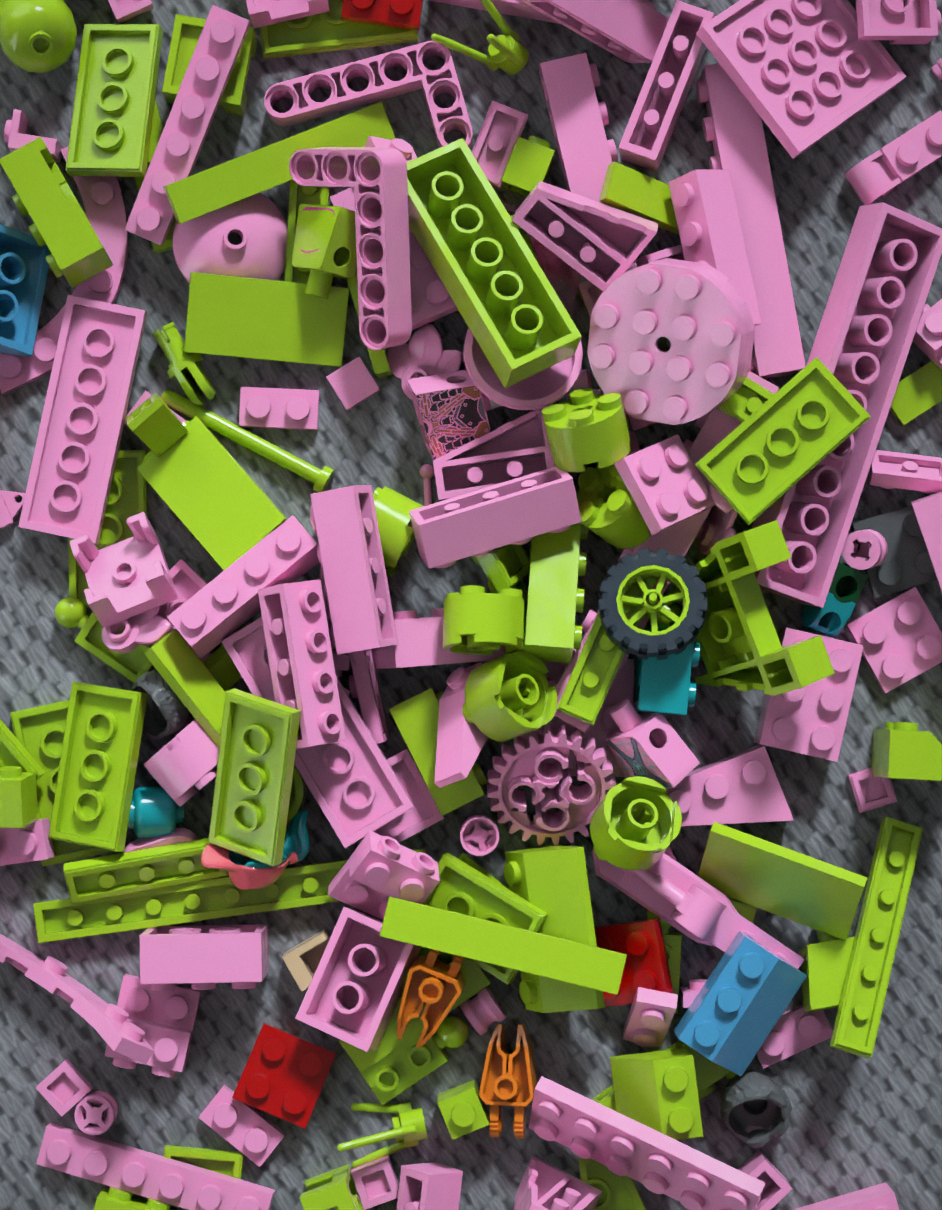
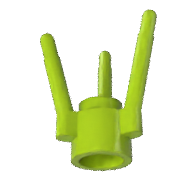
M491 0L480 1L504 35L495 37L493 34H489L487 36V40L490 42L488 47L489 55H485L439 34L433 33L431 35L433 41L484 63L493 71L501 68L509 75L520 72L527 64L529 58L528 50L518 42L520 36L510 28Z
M411 1102L384 1105L380 1103H352L351 1109L353 1111L399 1113V1116L392 1118L393 1130L341 1143L337 1146V1149L343 1152L396 1139V1143L353 1161L352 1167L356 1168L404 1148L419 1145L418 1141L428 1139L422 1108L412 1110Z

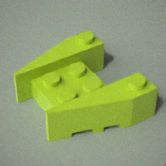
M778 520L716 542L710 549L711 553L694 566L700 573L699 577L702 582L704 581L707 591L705 623L699 632L696 642L700 643V653L708 673L696 677V683L716 687L721 685L736 686L737 690L747 692L752 689L762 690L766 695L776 696L803 688L835 674L821 635L784 647L781 646L754 572L791 558ZM675 587L668 595L679 593V591Z

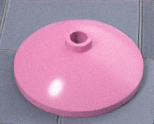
M257 193L187 222L178 224L176 220L172 236L173 255L178 269L188 283L190 282V272L279 280L286 266L288 226L277 206L264 194ZM231 232L238 233L241 236V244L232 245L228 241V234Z
M469 328L464 340L463 356L472 382L486 397L511 409L535 410L554 404L570 391L581 370L583 350L580 340L574 356L507 388H504Z

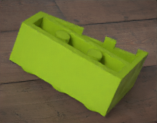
M41 137L0 158V164L17 194L11 197L23 218L27 215L31 216L34 224L28 226L40 248L44 245L48 246L52 254L45 258L57 278L64 275L73 288L114 265Z

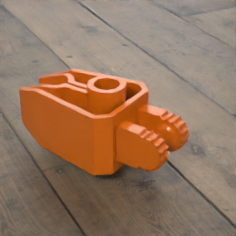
M430 949L428 956L424 955L414 960L408 972L397 1017V1038L402 1039L410 1019L419 1017L425 1003L427 1004L420 1017L424 1023V1028L416 1047L420 1048L435 1034L466 983L462 971L459 970L465 957L453 955V962L449 966L436 960L441 951Z
M498 1024L488 1045L478 1096L486 1105H490L489 1134L491 1137H500L502 1132V1106H515L513 1132L515 1138L524 1139L527 1106L532 1105L534 1089L537 1085L533 1046L526 1026L518 1024L516 1049L512 1054L508 1053L506 1050L505 1024Z

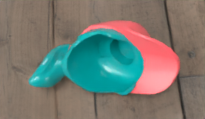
M301 810L291 819L285 834L282 863L277 866L267 865L211 843L205 847L201 863L207 868L227 870L231 882L239 889L249 890L269 886L278 880L287 865L301 861L308 854L309 836L306 826L308 811Z

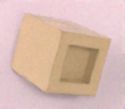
M326 929L286 951L282 956L283 961L301 991L309 988L330 940Z

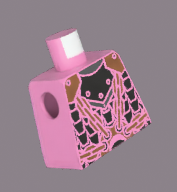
M467 370L407 380L422 437L433 460L476 438L488 434L490 426L486 411L502 406L486 397L475 386Z

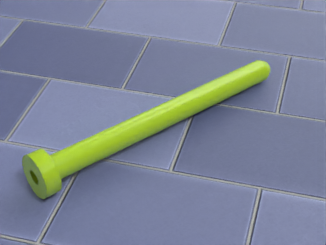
M165 390L161 395V399L170 408L191 419L197 416L206 427L314 483L313 490L317 492L325 491L334 475V469L324 466L321 470L210 410L193 404L191 400L172 390Z

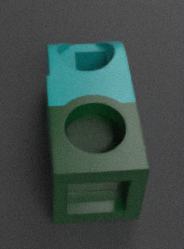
M839 561L824 607L804 605L801 616L802 624L829 637L837 636L844 628L848 617L850 618L869 575Z

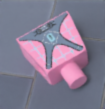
M629 699L617 703L610 709L609 713L618 727L606 737V743L625 778L633 776L647 777L661 783L665 788H674L700 764L670 723L659 712L639 714Z

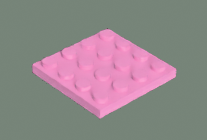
M740 0L703 24L696 32L793 159L899 85L907 77L879 40H858L857 13L848 0Z

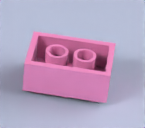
M785 627L780 628L778 638L781 646L784 647L819 635ZM821 636L835 674L803 688L776 696L765 694L754 743L838 762L864 645Z
M343 907L295 1019L366 1052L375 1051L382 1040L406 984L409 969L414 960L417 959L421 946L380 937L383 920L354 907Z
M268 924L158 926L147 928L139 935L140 984H151V990L154 991L174 990L175 984L191 983V989L193 990L215 989L216 983H232V989L256 988V983L262 982L269 972Z

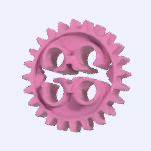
M548 724L544 726L543 735H537L534 730L528 733L529 739L524 740L520 736L514 738V748L502 744L501 752L503 757L493 756L494 769L488 770V782L490 784L487 785V797L491 798L490 809L491 811H498V823L508 822V833L510 834L521 829L522 841L524 842L532 834L537 835V843L540 846L546 837H551L554 846H558L560 836L564 835L570 843H574V832L576 831L587 837L589 835L587 824L591 822L594 811L608 791L616 785L615 775L612 774L614 772L612 761L606 760L604 747L595 750V738L593 737L582 742V735L579 729L571 737L567 736L565 725H561L557 734H552ZM570 749L573 750L574 756H576L578 780L587 782L585 785H572L571 769L568 767ZM547 758H554L557 760L555 763L545 764L541 762ZM527 785L531 787L532 803L535 805L534 821H530L529 815H527L525 791L515 789L518 786ZM549 808L561 809L558 812L554 813L546 811Z

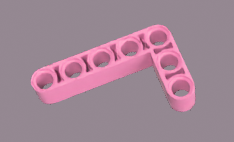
M426 41L276 83L270 86L264 96V106L270 120L276 125L283 127L422 89L438 147L441 148L448 144L444 138L452 130L461 131L465 135V142L470 150L473 144L472 126L451 53L447 47L435 41ZM430 56H438L445 62L442 68L433 71L427 69L423 63ZM393 66H399L404 68L407 74L400 81H392L386 77V72ZM355 77H363L369 81L368 87L360 92L352 91L348 84ZM318 87L328 88L331 91L330 97L324 102H315L310 98L311 93ZM441 93H448L455 98V103L449 108H440L434 103V99ZM280 98H289L293 101L292 108L285 113L276 112L273 110V105Z
M320 147L297 150L292 154L289 161V171L291 177L298 185L354 187L359 332L361 340L365 346L372 350L405 344L412 332L408 187L405 157L398 149L392 147Z

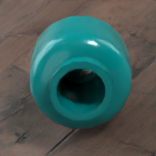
M161 786L139 787L134 790L127 830L133 829L138 838L146 839L166 836L175 831L176 823H183L184 806L179 807Z

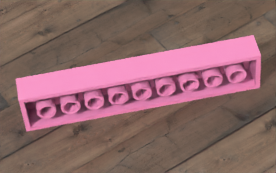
M884 202L859 206L807 362L808 365L817 357L869 413L871 418L754 520L752 526L753 529L778 520L791 558L754 572L760 589L800 604L820 608L824 607L942 254V228Z

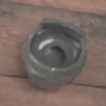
M156 669L145 672L137 678L131 691L148 693L153 704L155 720L150 719V707L148 702L146 704L142 732L147 738L159 740L167 735L177 734L193 721L192 714Z
M745 1070L742 1076L737 1074L726 1083L721 1096L720 1115L724 1125L733 1136H737L752 1148H759L768 1143L771 1138L780 1137L787 1131L791 1123L792 1106L785 1090H782L770 1077L758 1072ZM749 1126L771 1128L770 1130L756 1129L751 1131L750 1133L744 1131V1129L748 1128Z

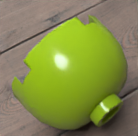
M8 0L5 2L0 11V45L2 51L14 65L27 72L45 73L58 69L69 60L76 45L77 27L72 11L63 0Z

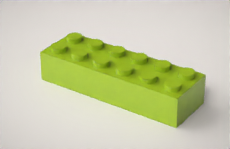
M463 138L407 162L409 227L504 388L510 387L574 356L582 335Z

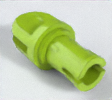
M171 322L163 326L162 331L158 329L152 334L170 362L167 374L170 379L177 378L193 404L204 405L203 397L187 372H191L202 392L208 399L212 400L216 391L200 364L204 358L201 353L184 352V340L176 329L175 323Z

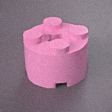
M195 719L154 754L144 766L166 793L181 807L198 792L193 785L198 790H201L216 776L219 748Z

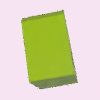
M156 392L126 417L127 426L158 457L189 432Z

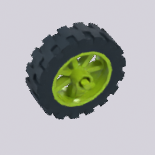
M649 548L638 550V554L631 556L629 553L620 559V563L616 566L613 565L608 570L607 577L602 581L600 587L599 613L602 627L606 630V635L612 643L615 642L620 646L621 651L628 655L630 653L635 654L637 658L648 660V657H657V660L667 659L668 655L680 654L686 650L687 645L697 639L706 618L707 591L704 581L702 582L699 577L700 573L693 565H688L683 556L676 554V556L668 554L669 550L657 549V552H649ZM645 578H660L656 589L649 590L643 581ZM666 581L673 584L679 593L663 597L662 590ZM636 582L643 594V598L625 596V593ZM683 600V610L680 617L663 607L664 605ZM623 604L643 608L628 620L623 611ZM662 615L674 623V625L665 630L658 631L657 618ZM646 616L651 619V632L638 629L634 625Z

